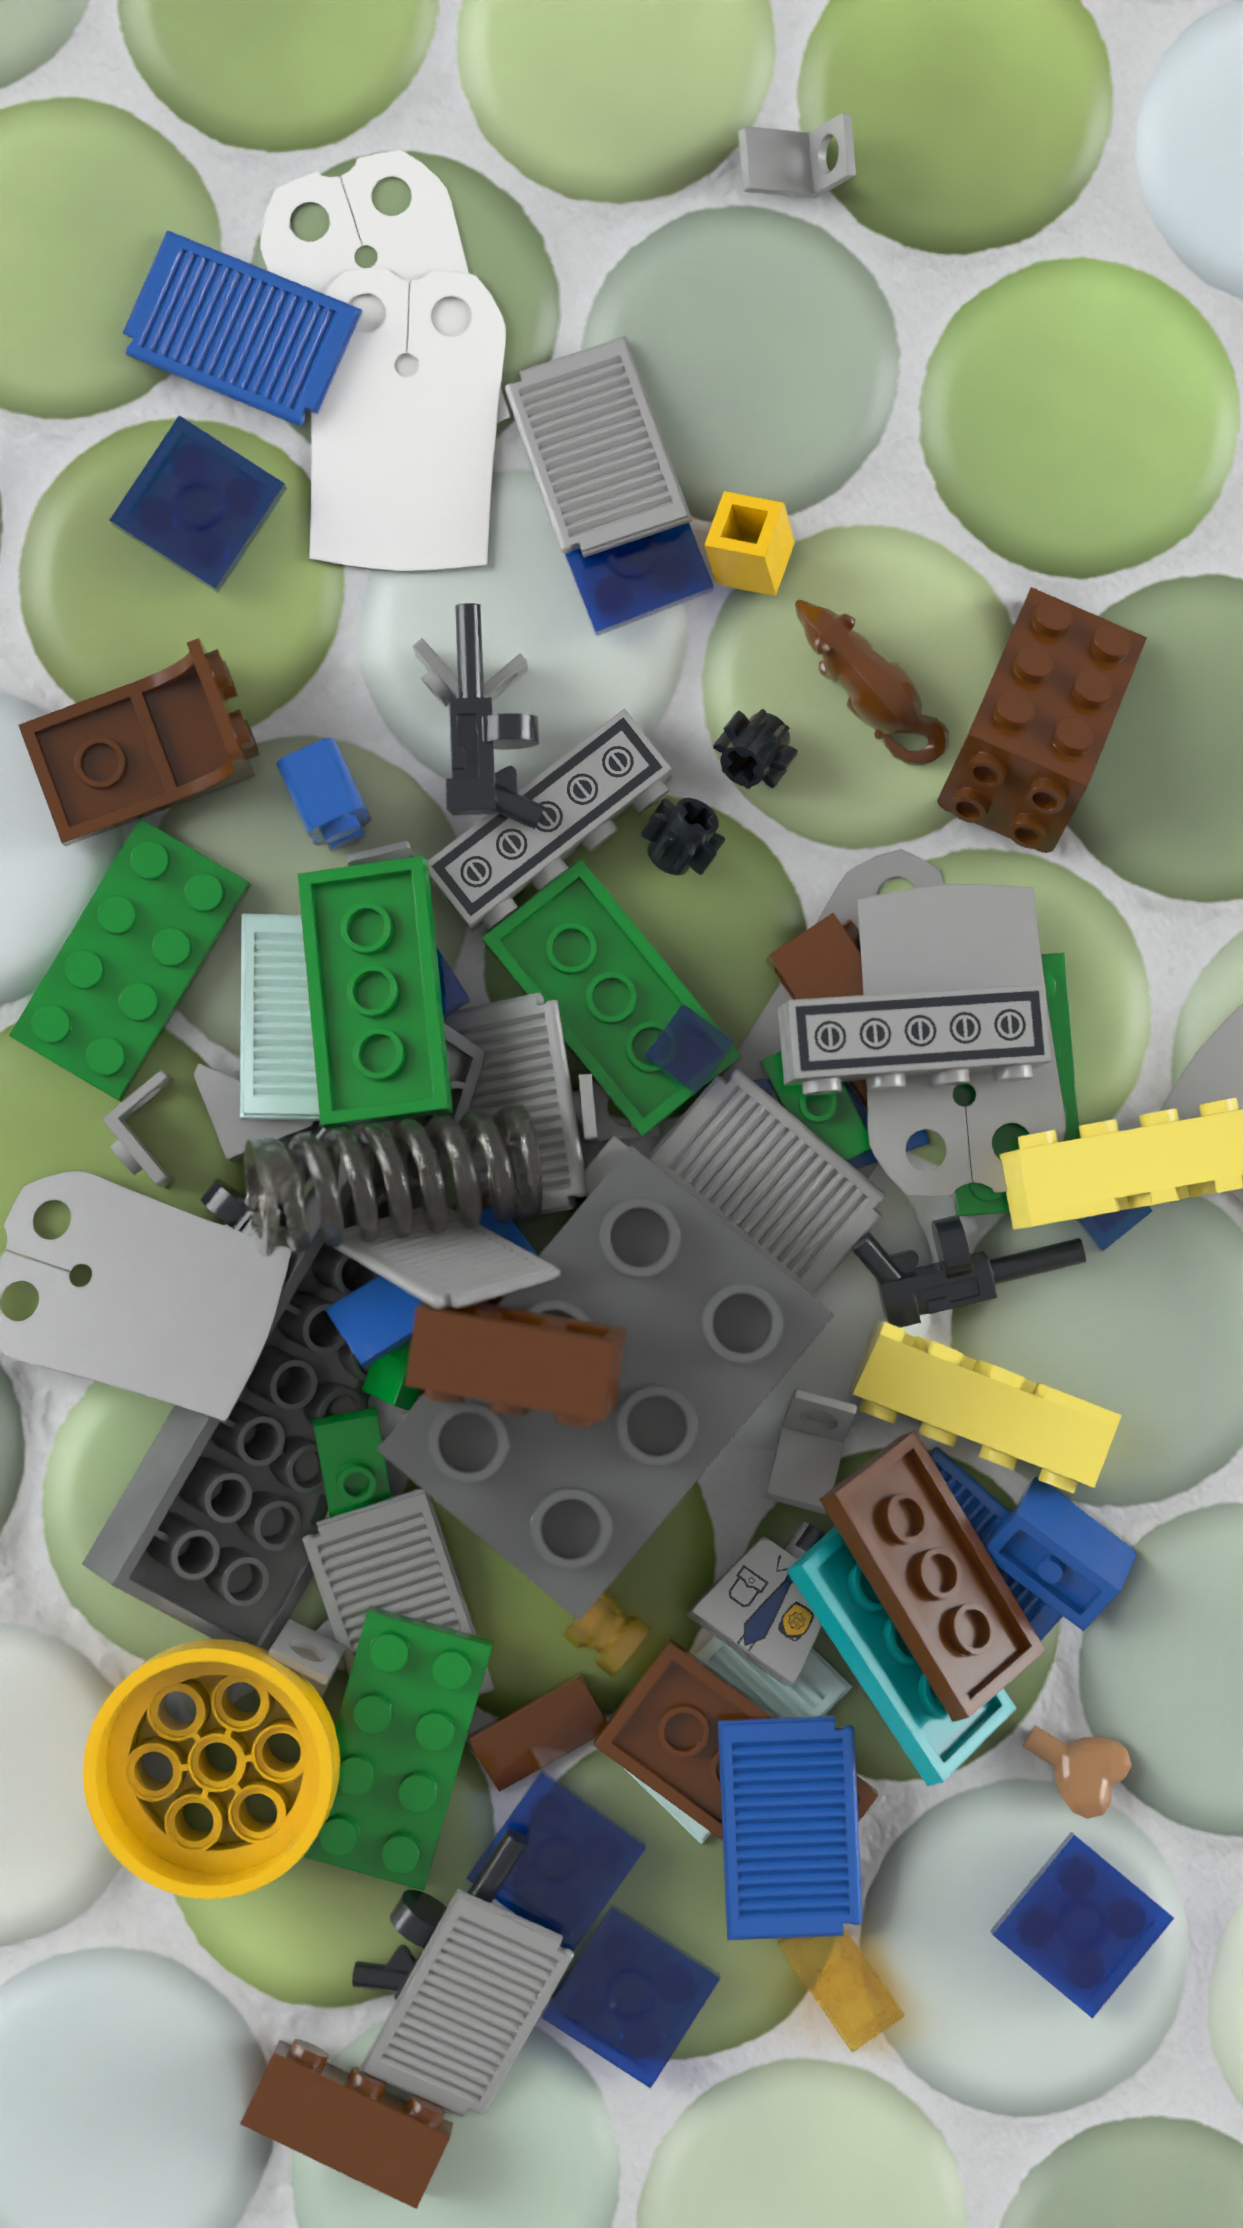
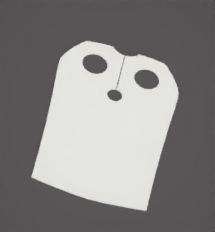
M402 150L377 153L358 158L356 165L349 172L341 176L342 182L340 176H321L316 171L286 183L275 189L265 213L260 248L268 271L323 294L344 270L362 269V267L357 265L354 258L356 250L362 244L363 246L369 245L373 247L377 252L378 260L370 268H389L394 275L409 280V296L410 280L420 279L428 275L431 269L469 274L447 188L423 163ZM394 176L401 178L408 184L411 189L412 199L410 206L405 212L395 216H388L380 213L372 203L371 194L378 181L385 177ZM313 202L320 204L326 209L330 218V225L327 233L317 241L307 242L300 240L294 235L290 228V217L297 206ZM367 293L358 294L349 301L348 304L363 311L355 331L361 333L373 332L384 322L386 315L385 306L375 295ZM453 296L444 297L432 309V324L443 335H459L470 325L471 310L467 303L460 298ZM408 297V320H409V297ZM407 322V345H408V322ZM406 346V354L400 355L396 359L394 366L399 375L407 377L412 376L417 371L418 363L413 355L407 353ZM501 387L497 423L510 417Z
M389 268L344 270L327 288L324 294L345 303H349L358 294L367 293L375 295L385 306L386 315L382 325L373 332L361 333L354 330L319 413L311 412L312 454L309 559L390 571H428L487 565L493 459L506 343V326L502 314L490 292L478 277L473 274L431 269L428 275L420 279L410 280L409 296V280L399 278L391 273ZM453 296L460 298L467 303L471 310L470 325L459 335H443L432 324V309L444 297ZM408 297H409V320H408ZM407 322H408V345H407ZM407 346V353L417 359L418 368L412 376L404 377L396 372L394 364L400 355L406 354Z

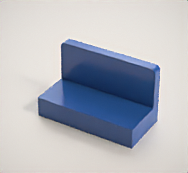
M1035 1477L1026 1487L1015 1510L987 1540L984 1547L995 1565L1084 1632L1120 1593L1137 1554L1133 1548L1047 1483L1039 1481V1477Z

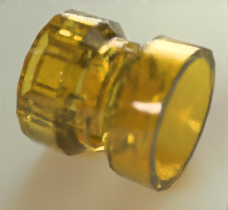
M605 1590L580 1621L576 1618L573 1619L562 1634V1637L575 1648H587L590 1652L595 1649L597 1651L596 1665L612 1677L638 1648L651 1630V1626L637 1615L623 1618L621 1616L623 1611L617 1606V1598Z

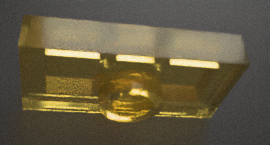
M845 1926L844 1936L782 1938L778 1941L779 1947L852 2053L905 2016L903 2010Z

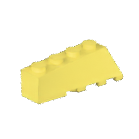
M1237 1098L1200 1104L1201 1117L1179 1121L1177 1108L1139 1115L1141 1128L1125 1131L1118 1130L1117 1119L1078 1126L1080 1139L1058 1142L1056 1130L1017 1137L1019 1150L999 1154L1006 1180V1194L1013 1230L1243 1189V1109L1239 1110Z
M886 1322L875 1323L849 1391L850 1394L862 1398L858 1411L892 1424L895 1423L898 1412L922 1421L918 1432L920 1435L951 1447L955 1446L959 1435L982 1444L978 1457L1013 1471L1018 1459L1042 1468L1038 1478L1039 1481L1073 1494L1078 1482L1095 1488L1122 1415L1049 1386L1026 1380L1025 1377L978 1359L974 1360L964 1356L965 1354L937 1342L919 1336H912L905 1333L906 1330Z

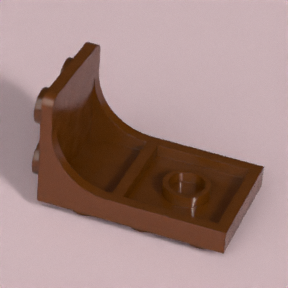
M1031 587L976 716L937 799L939 806L953 813L962 821L985 827L1012 839L1022 847L1035 849L1043 853L1052 852L1089 785L1147 637Z
M199 638L187 642L189 653L185 657L153 675L18 725L61 843L65 847L255 776L249 759L260 756V752L247 719H244L241 710L232 712L228 700L237 697L238 693L225 660H222L218 649L208 652Z

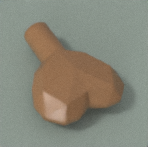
M1035 1725L1022 1746L1054 1766L1055 1784L1062 1799L1073 1813L1087 1819L1105 1814L1111 1803L1112 1786L1125 1779L1132 1767L1128 1750L1118 1741L1110 1738L1083 1737L1065 1744Z

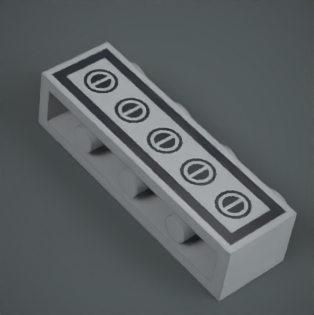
M624 708L517 791V794L545 806L535 830L497 812L495 814H487L428 860L429 877L472 932L482 924H484L488 931H491L519 908L513 901L532 885L540 892L569 869L563 861L582 846L589 853H592L610 840L619 831L614 822L634 807L639 814H642L659 802L669 792L664 783L671 778L672 768Z
M1045 984L788 1000L778 1008L784 1086L802 1084L803 1095L842 1092L841 1082L866 1080L868 1091L894 1090L906 1087L905 1077L930 1076L931 1086L962 1085L970 1083L969 1073L990 1071L994 1072V1082L1023 1081L1033 1079L1034 1068H1039L1052 1061Z

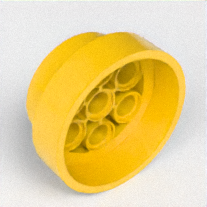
M224 1639L197 1640L180 1644L153 1656L140 1665L115 1688L99 1710L90 1729L83 1759V1784L87 1807L96 1830L110 1852L123 1866L146 1883L175 1895L196 1899H220L246 1894L273 1882L286 1873L309 1849L326 1822L337 1793L340 1774V1754L336 1730L329 1711L313 1685L303 1674L269 1657V1651L249 1643ZM237 1682H245L252 1685L260 1696L259 1710L243 1712L237 1709L230 1700L229 1691L231 1685ZM183 1692L193 1699L196 1705V1717L194 1720L187 1722L179 1721L169 1713L166 1704L169 1693ZM278 1733H285L294 1737L301 1749L300 1759L295 1762L286 1763L275 1758L269 1746L270 1737ZM216 1742L228 1745L236 1755V1769L222 1772L213 1768L206 1756L207 1746ZM159 1752L165 1755L173 1767L172 1779L158 1781L150 1777L145 1771L143 1764L145 1753ZM259 1793L270 1797L277 1807V1819L271 1822H260L254 1819L246 1807L247 1796ZM199 1803L207 1807L213 1816V1828L208 1831L192 1829L184 1819V1805Z

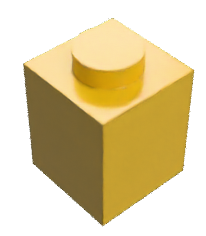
M727 491L723 492L704 545L717 585L776 597L795 544L785 503Z

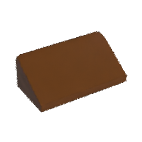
M581 1672L472 1732L468 1735L467 1740L498 1791L501 1792L593 1740L608 1721Z

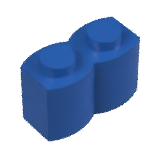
M334 738L319 740L282 757L277 762V768L306 832L311 837L314 845L328 844L330 851H334L353 844L365 836L362 827L371 821V816Z

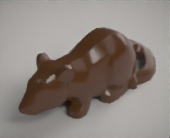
M797 600L795 602L796 614L804 628L806 639L812 649L818 655H822L823 660L819 663V671L825 678L839 682L849 695L847 701L849 710L865 724L875 729V738L878 740L883 739L886 748L895 758L909 765L919 766L940 758L949 746V731L945 724L937 718L921 714L922 704L919 693L906 672L897 663L887 661L873 649V646L865 637L852 630L855 625V618L847 614L838 615L827 608L816 606L803 600ZM890 734L923 735L927 737L928 745L919 751H909L896 743Z

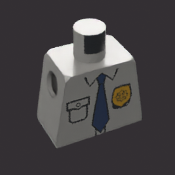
M802 1522L784 1549L763 1536L753 1543L694 1603L686 1613V1616L784 1686L794 1684L801 1673L822 1625L786 1570L826 1534L811 1524Z

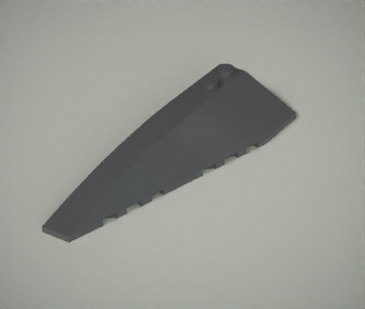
M445 1023L453 1113L354 1126L294 1213L295 1222L277 1243L292 1249L277 1311L259 1359L226 1422L174 1405L82 1565L112 1586L212 1639L245 1642L270 1651L314 1575L302 1539L306 1535L319 1534L317 1521L325 1519L328 1512V1504L312 1419L365 1410L370 1394L362 1391V1387L371 1364L363 1369L325 1309L379 1276V1274L333 1248L330 1241L333 1236L341 1234L342 1229L432 1204L436 1188L444 1187L451 1165L446 1162L454 1132L462 1130L487 1053Z

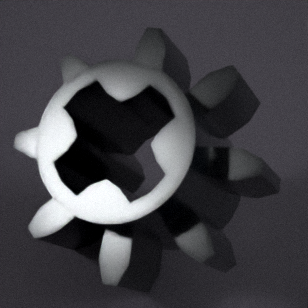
M761 709L749 719L741 711L735 712L724 726V732L713 744V749L722 753L720 758L721 771L731 781L745 786L749 790L762 780L770 788H774L798 754V750L788 746L790 743V728L788 725H785L777 716L766 713L764 709Z
M666 798L663 799L641 832L643 838L651 841L647 847L650 860L663 872L675 876L684 875L690 867L699 875L704 874L717 856V851L725 842V837L715 833L719 827V820L715 812L707 804L694 798H683L678 801L676 806Z

